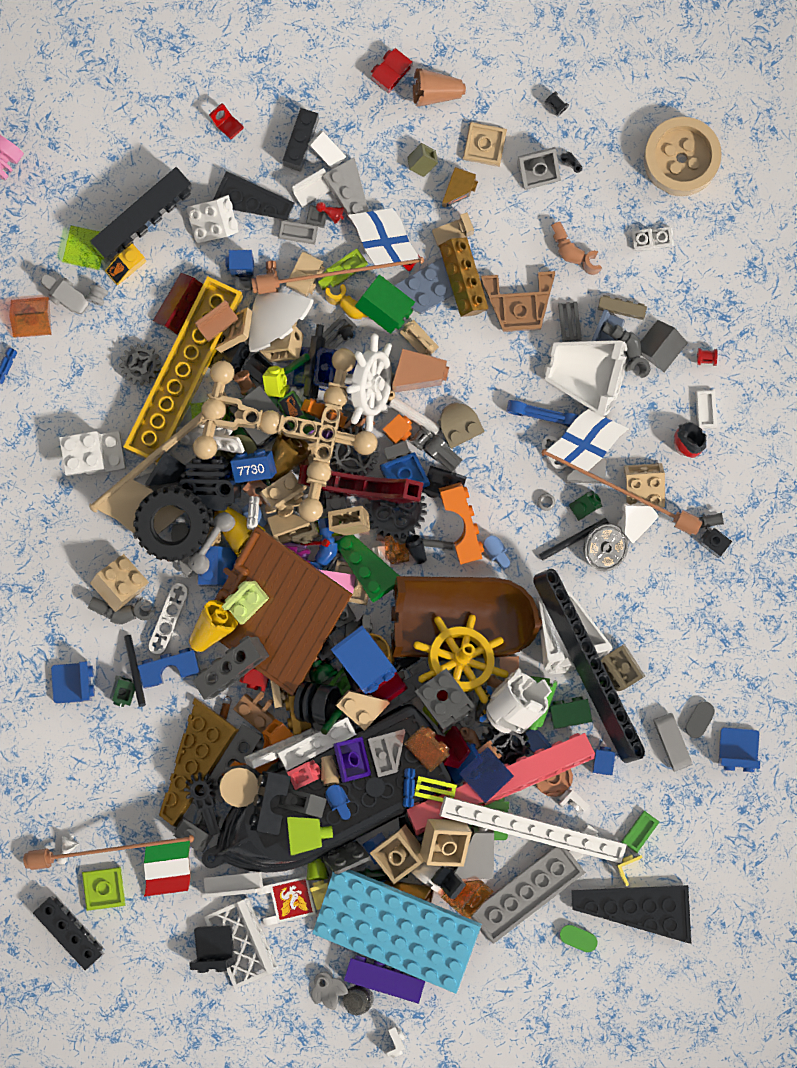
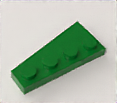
M345 535L335 542L373 603L394 589L396 576L400 575L357 537Z

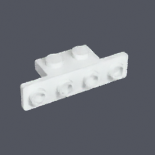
M201 422L180 440L181 443L193 445L194 441L202 436L204 424ZM178 427L176 429V432L182 429V427ZM220 427L215 428L213 438L217 443V450L243 454L245 450L240 438L230 436L233 432L232 430Z

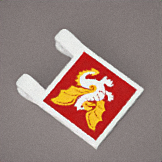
M306 876L263 886V891L257 893L258 895L267 893L272 895L276 915L264 918L263 923L265 926L316 914Z

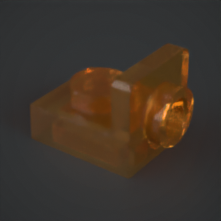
M386 536L385 554L390 564L408 562L409 551L405 544L395 542L393 536Z

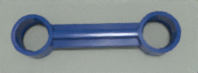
M515 400L508 401L506 410L509 414L562 424L566 427H570L575 419L580 416L573 413H562L539 408Z

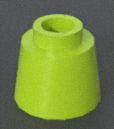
M317 859L307 864L306 880L328 879L322 859Z

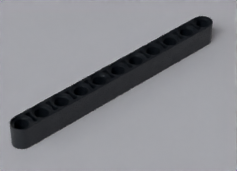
M551 568L535 574L533 583L620 759L624 763L642 759L645 756L643 744L558 573Z

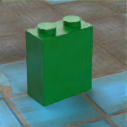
M379 274L356 303L355 307L391 334L395 328L399 330L406 322L403 318L408 319L414 310L411 307L415 301Z

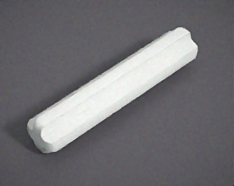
M396 397L391 400L389 404L391 408L407 416L416 424L422 425L432 434L436 435L439 432L440 425Z

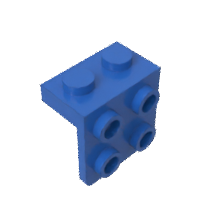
M84 661L52 666L54 703L92 701V696H95L94 685H91V677L94 676L93 665L90 666V662Z
M722 728L720 731L718 766H724L723 770L735 771V767L743 768V772L754 773L755 769H760V761H758L759 731Z

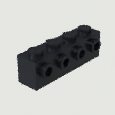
M51 896L33 914L86 971L105 954L102 951L104 948L97 940L93 941L89 937L91 933L85 926L80 927L76 921L78 919L71 911L67 913L63 908L64 903L58 897L54 898Z

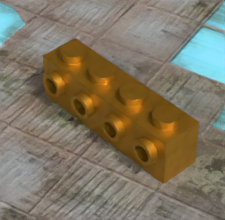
M467 237L452 238L440 244L439 248L460 317L474 316L488 310V304Z

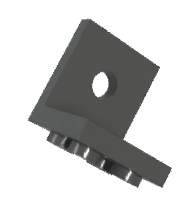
M447 668L415 691L416 695L437 721L438 729L442 734L474 711V704ZM439 691L447 692V700L439 701L436 696Z

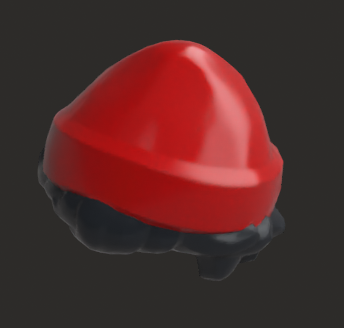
M693 422L680 424L674 434L676 452L690 458L697 457L707 447V435Z

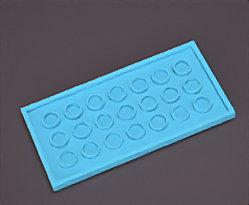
M349 869L340 874L332 873L312 934L457 994L482 924Z

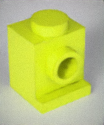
M272 366L263 374L264 390L267 396L284 397L290 389V385H286L287 377L284 374V368Z

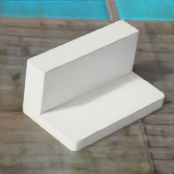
M324 168L292 187V193L302 208L331 192L322 177L326 173Z

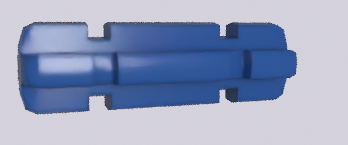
M9 347L5 352L6 356H3L0 363V384L4 383L5 375L8 374L13 364V359L17 355V351Z
M406 768L404 772L406 779H404L403 795L405 798H403V806L413 807L415 769Z

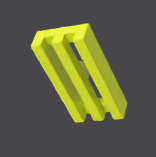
M418 776L414 796L443 802L444 798L419 793V789L449 795L450 798H454L457 785ZM421 781L452 788L450 792L421 785Z

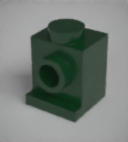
M116 675L110 699L114 701V705L124 707V705L130 706L135 693L133 680ZM121 688L125 689L123 694H119Z

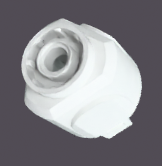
M518 668L492 693L486 710L488 720L497 730L503 733L514 731L521 734L547 711V697L552 691L545 679L537 683L530 676L521 673V670Z

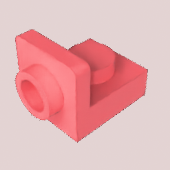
M314 760L287 772L288 776L291 777L290 780L295 790L321 778L320 767Z

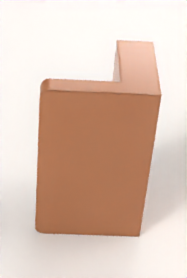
M225 300L195 322V324L209 342L238 321L239 318Z

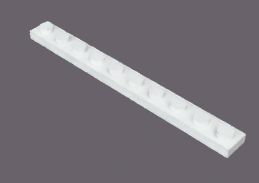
M444 796L439 813L441 817L622 863L627 846L622 842Z

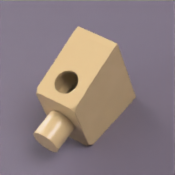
M297 322L292 326L293 331L284 339L277 338L270 342L271 347L260 350L270 363L299 358L304 335L296 327Z
M363 506L328 512L329 531L341 535H353L370 531L369 513Z

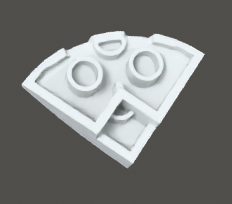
M257 293L253 304L249 330V350L251 352L264 350L271 347L270 342L275 339H284L293 331L292 326L297 320L305 318L314 301L307 297L287 293Z

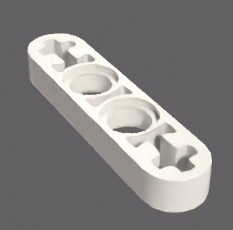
M183 584L173 585L149 642V649L154 654H163L167 649L188 597V589ZM182 587L184 595H180L178 601H182L181 604L170 601L171 598L175 599L177 596L174 592L175 589L179 590ZM170 605H175L178 609L177 613L173 616L167 613V608ZM162 623L170 625L168 633H161L160 625ZM156 634L167 637L166 641L164 639L161 640L163 648L154 651L153 643H157L159 640Z

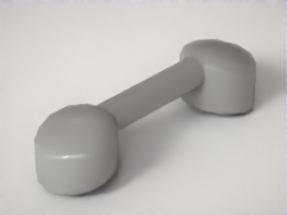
M221 512L215 516L213 521L214 528L199 551L189 557V568L196 574L200 575L207 572L209 560L205 554L220 531L227 532L234 527L235 519L227 512Z

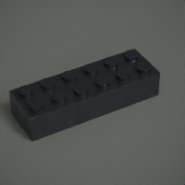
M175 167L90 240L92 249L105 263L109 261L112 263L121 250L126 249L132 243L134 244L133 241L136 237H143L148 232L147 229L151 224L154 226L163 219L162 215L166 211L170 213L177 207L176 204L180 199L184 201L191 195V182Z

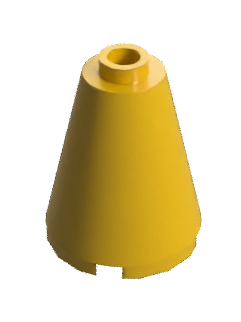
M228 506L225 511H214V518L221 512H227L234 517V527L230 531L222 532L234 554L238 557L253 530L247 528V517ZM257 525V527H260L262 530L265 531V529H264L263 527H261L260 525Z
M210 600L203 606L189 638V644L194 651H205L235 630L238 621L230 611L223 610L222 606L224 603Z

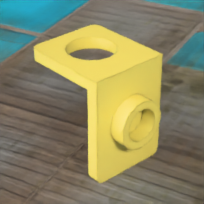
M633 855L626 856L622 859V863L616 865L625 886L629 884L622 867L642 859V855L633 857Z

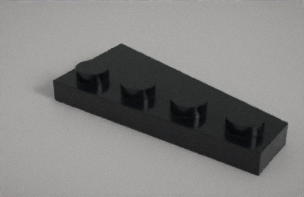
M227 171L213 199L229 195L233 206L232 210L283 220H288L295 205L294 202Z

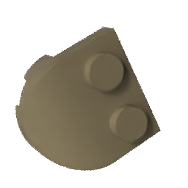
M454 402L447 405L442 410L438 420L440 430L450 449L485 432L475 411L463 403Z
M625 644L601 659L616 691L625 690L645 677Z

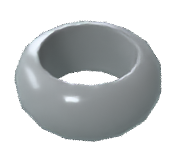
M549 493L542 494L538 498L539 508L544 511L551 510L555 506V498ZM543 497H549L552 500L550 507H544L541 504Z

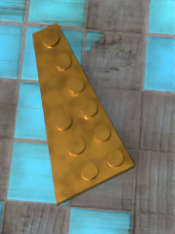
M194 698L192 703L194 705L192 713L188 716L187 721L189 723L186 733L182 736L175 760L174 773H171V783L168 792L165 793L159 813L160 817L174 827L178 825L193 800V797L190 799L186 798L187 794L190 793L184 792V788L189 787L185 783L186 780H191L190 776L192 774L198 778L199 772H202L203 778H205L207 773L210 776L239 731L238 728L197 698ZM197 785L195 787L196 791L199 792L203 785Z

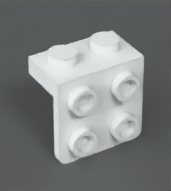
M229 195L187 207V213L197 243L228 237L239 232Z

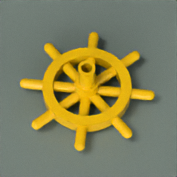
M475 615L468 617L466 627H453L447 629L441 617H435L434 622L441 633L436 637L432 645L430 646L418 641L413 644L415 649L429 653L428 664L430 671L420 675L418 681L424 683L434 678L444 669L450 670L454 668L453 678L464 692L475 690L481 702L487 703L488 697L481 686L488 680L491 674L503 678L509 676L508 671L494 667L495 659L492 649L501 645L504 642L503 638L497 637L488 642L482 634L473 630L476 621ZM453 638H463L460 648ZM446 641L452 652L440 649L441 644ZM470 641L475 643L478 647L474 648L472 644H469ZM483 654L485 663L473 660L472 658ZM438 656L451 661L440 666ZM470 667L482 670V675L476 678ZM462 670L468 678V682L460 681Z

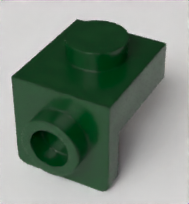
M594 491L584 494L569 504L578 521L603 507L600 497Z

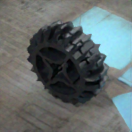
M487 727L488 734L482 733L485 739L479 740L482 746L491 741L493 743L491 746L493 748L496 747L497 754L500 753L502 757L489 766L490 770L495 769L497 771L500 766L514 764L518 758L530 754L527 748L531 746L527 742L529 737L525 735L526 731L521 734L514 731L503 733L495 727L493 729ZM512 735L517 737V746L512 743ZM488 749L484 750L480 756L483 757L489 752ZM492 755L489 756L486 760H484L483 763L486 764L488 761H490L492 759Z

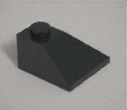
M164 452L146 481L145 486L154 491L165 486L178 485L180 481L187 477L186 471L188 468L176 458Z

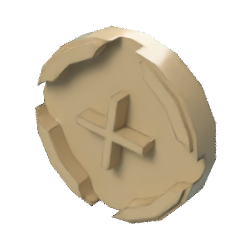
M235 768L225 773L219 788L221 796L226 803L234 807H244L254 801L255 795L258 794L259 786L258 779L254 773L248 769Z

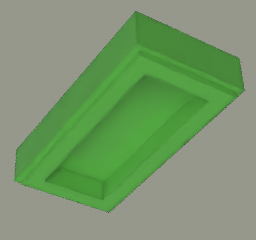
M643 810L621 842L638 853L660 822Z

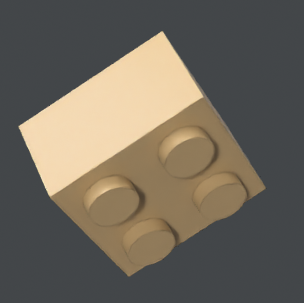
M124 554L98 572L90 582L92 587L115 612L139 595L149 583Z
M427 819L420 855L426 865L464 867L472 831L467 823L457 820Z
M406 824L370 852L394 884L424 862L420 855L422 845Z

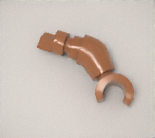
M561 222L551 225L555 232L553 238L555 242L559 243L557 245L559 248L558 253L563 260L578 265L583 263V269L591 275L598 274L602 270L600 265H592L589 261L596 258L598 251L594 250L588 252L587 255L584 254L585 251L576 247L574 243H571L570 239H567L568 235Z

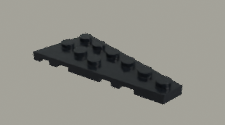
M688 885L571 890L572 910L692 944Z

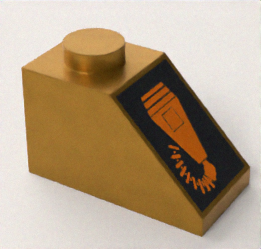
M455 167L442 202V207L446 208L469 197L471 191L475 192L478 184L476 174Z

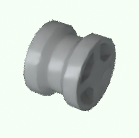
M91 284V291L86 295L85 299L96 305L103 306V299L108 295V291Z

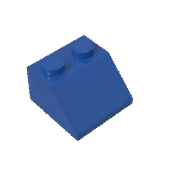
M211 546L205 554L209 560V568L204 574H198V585L223 587L229 577L223 572V569L229 568L232 571L238 557L229 547Z

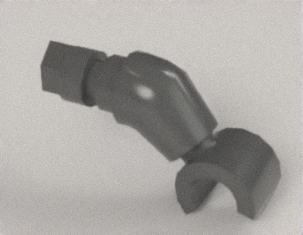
M606 321L602 331L615 340L618 339V341L625 342L627 345L625 353L631 361L627 363L625 371L635 370V365H637L640 369L638 375L641 378L648 376L651 370L650 364L646 359L640 358L642 352L639 338L633 332L623 331V328L618 324L612 326Z
M92 597L88 609L95 611L99 615L105 614L106 618L110 619V622L119 625L132 621L136 617L143 621L149 620L156 611V607H152L149 611L141 609L140 605L143 604V597L136 601L134 607L133 605L123 606L116 612L107 605V602L96 597Z

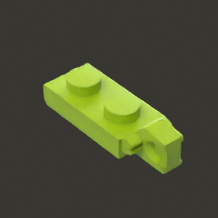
M355 249L327 268L324 273L366 267L368 262L360 251ZM357 272L326 276L318 281V285L322 290L330 285L334 288Z

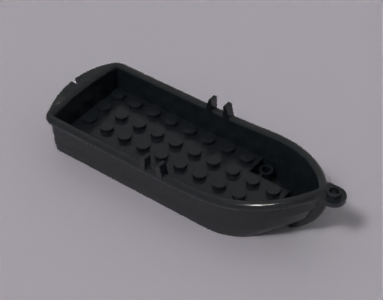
M412 704L404 705L378 718L365 731L362 728L355 730L356 735L348 740L363 737L371 775L347 782H341L340 778L339 784H336L343 788L350 800L346 804L351 813L349 819H342L337 809L332 811L327 800L322 818L278 807L281 795H276L271 799L270 808L273 813L283 817L279 835L250 830L249 821L254 813V801L244 807L232 806L222 824L217 845L203 853L202 863L207 868H215L223 863H227L237 868L254 872L274 873L288 871L309 864L326 855L329 851L336 850L397 819L409 809V807L403 806V798H405L403 795L404 779H406L404 772L406 768L415 769V777L413 779L415 780V789L418 776L454 784L447 766L443 764L430 739L433 733L437 734L436 730L427 718ZM405 729L398 771L378 777L368 739ZM333 747L300 764L303 765L309 761L314 760L315 763L319 765L321 770V758L325 756H333V760L339 772ZM284 767L272 772L288 776ZM378 777L384 781L385 791L382 795L378 797L368 795L365 785L370 778ZM320 778L296 791L326 799L325 794L330 786H324ZM290 780L288 789L295 790ZM421 781V785L441 790L448 789V787ZM419 789V793L441 795L440 793ZM413 796L414 803L420 802L421 804L427 801L426 798ZM287 817L319 819L320 827L332 826L333 838L321 839L322 847L291 855ZM209 855L215 856L214 862L208 861Z

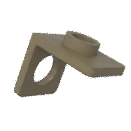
M317 520L310 522L311 531L291 537L292 541L296 544H306L312 542L314 538L320 537Z

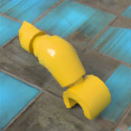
M344 284L340 286L339 291L341 294L339 295L331 294L330 288L326 287L325 299L328 303L339 305L350 318L361 320L362 317H367L355 307L358 301L349 295L346 296Z

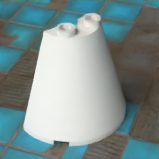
M620 340L554 342L549 349L548 355L551 357V362L546 364L544 368V380L599 415L605 416L612 408L610 405L611 401H616L623 382L627 363V356L624 355V351H627V345Z
M567 592L599 658H602L613 649L611 644L572 593ZM538 596L536 601L538 615L542 619L540 637L545 671H548L549 674H561L576 670L540 596Z

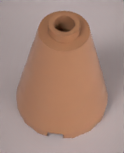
M422 68L415 70L414 79L417 80L415 85L413 84V102L416 106L420 107L461 99L462 95H465L466 85L461 79Z

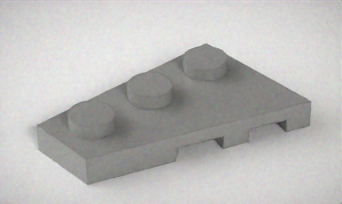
M354 157L322 176L340 206L343 207L346 216L369 212Z

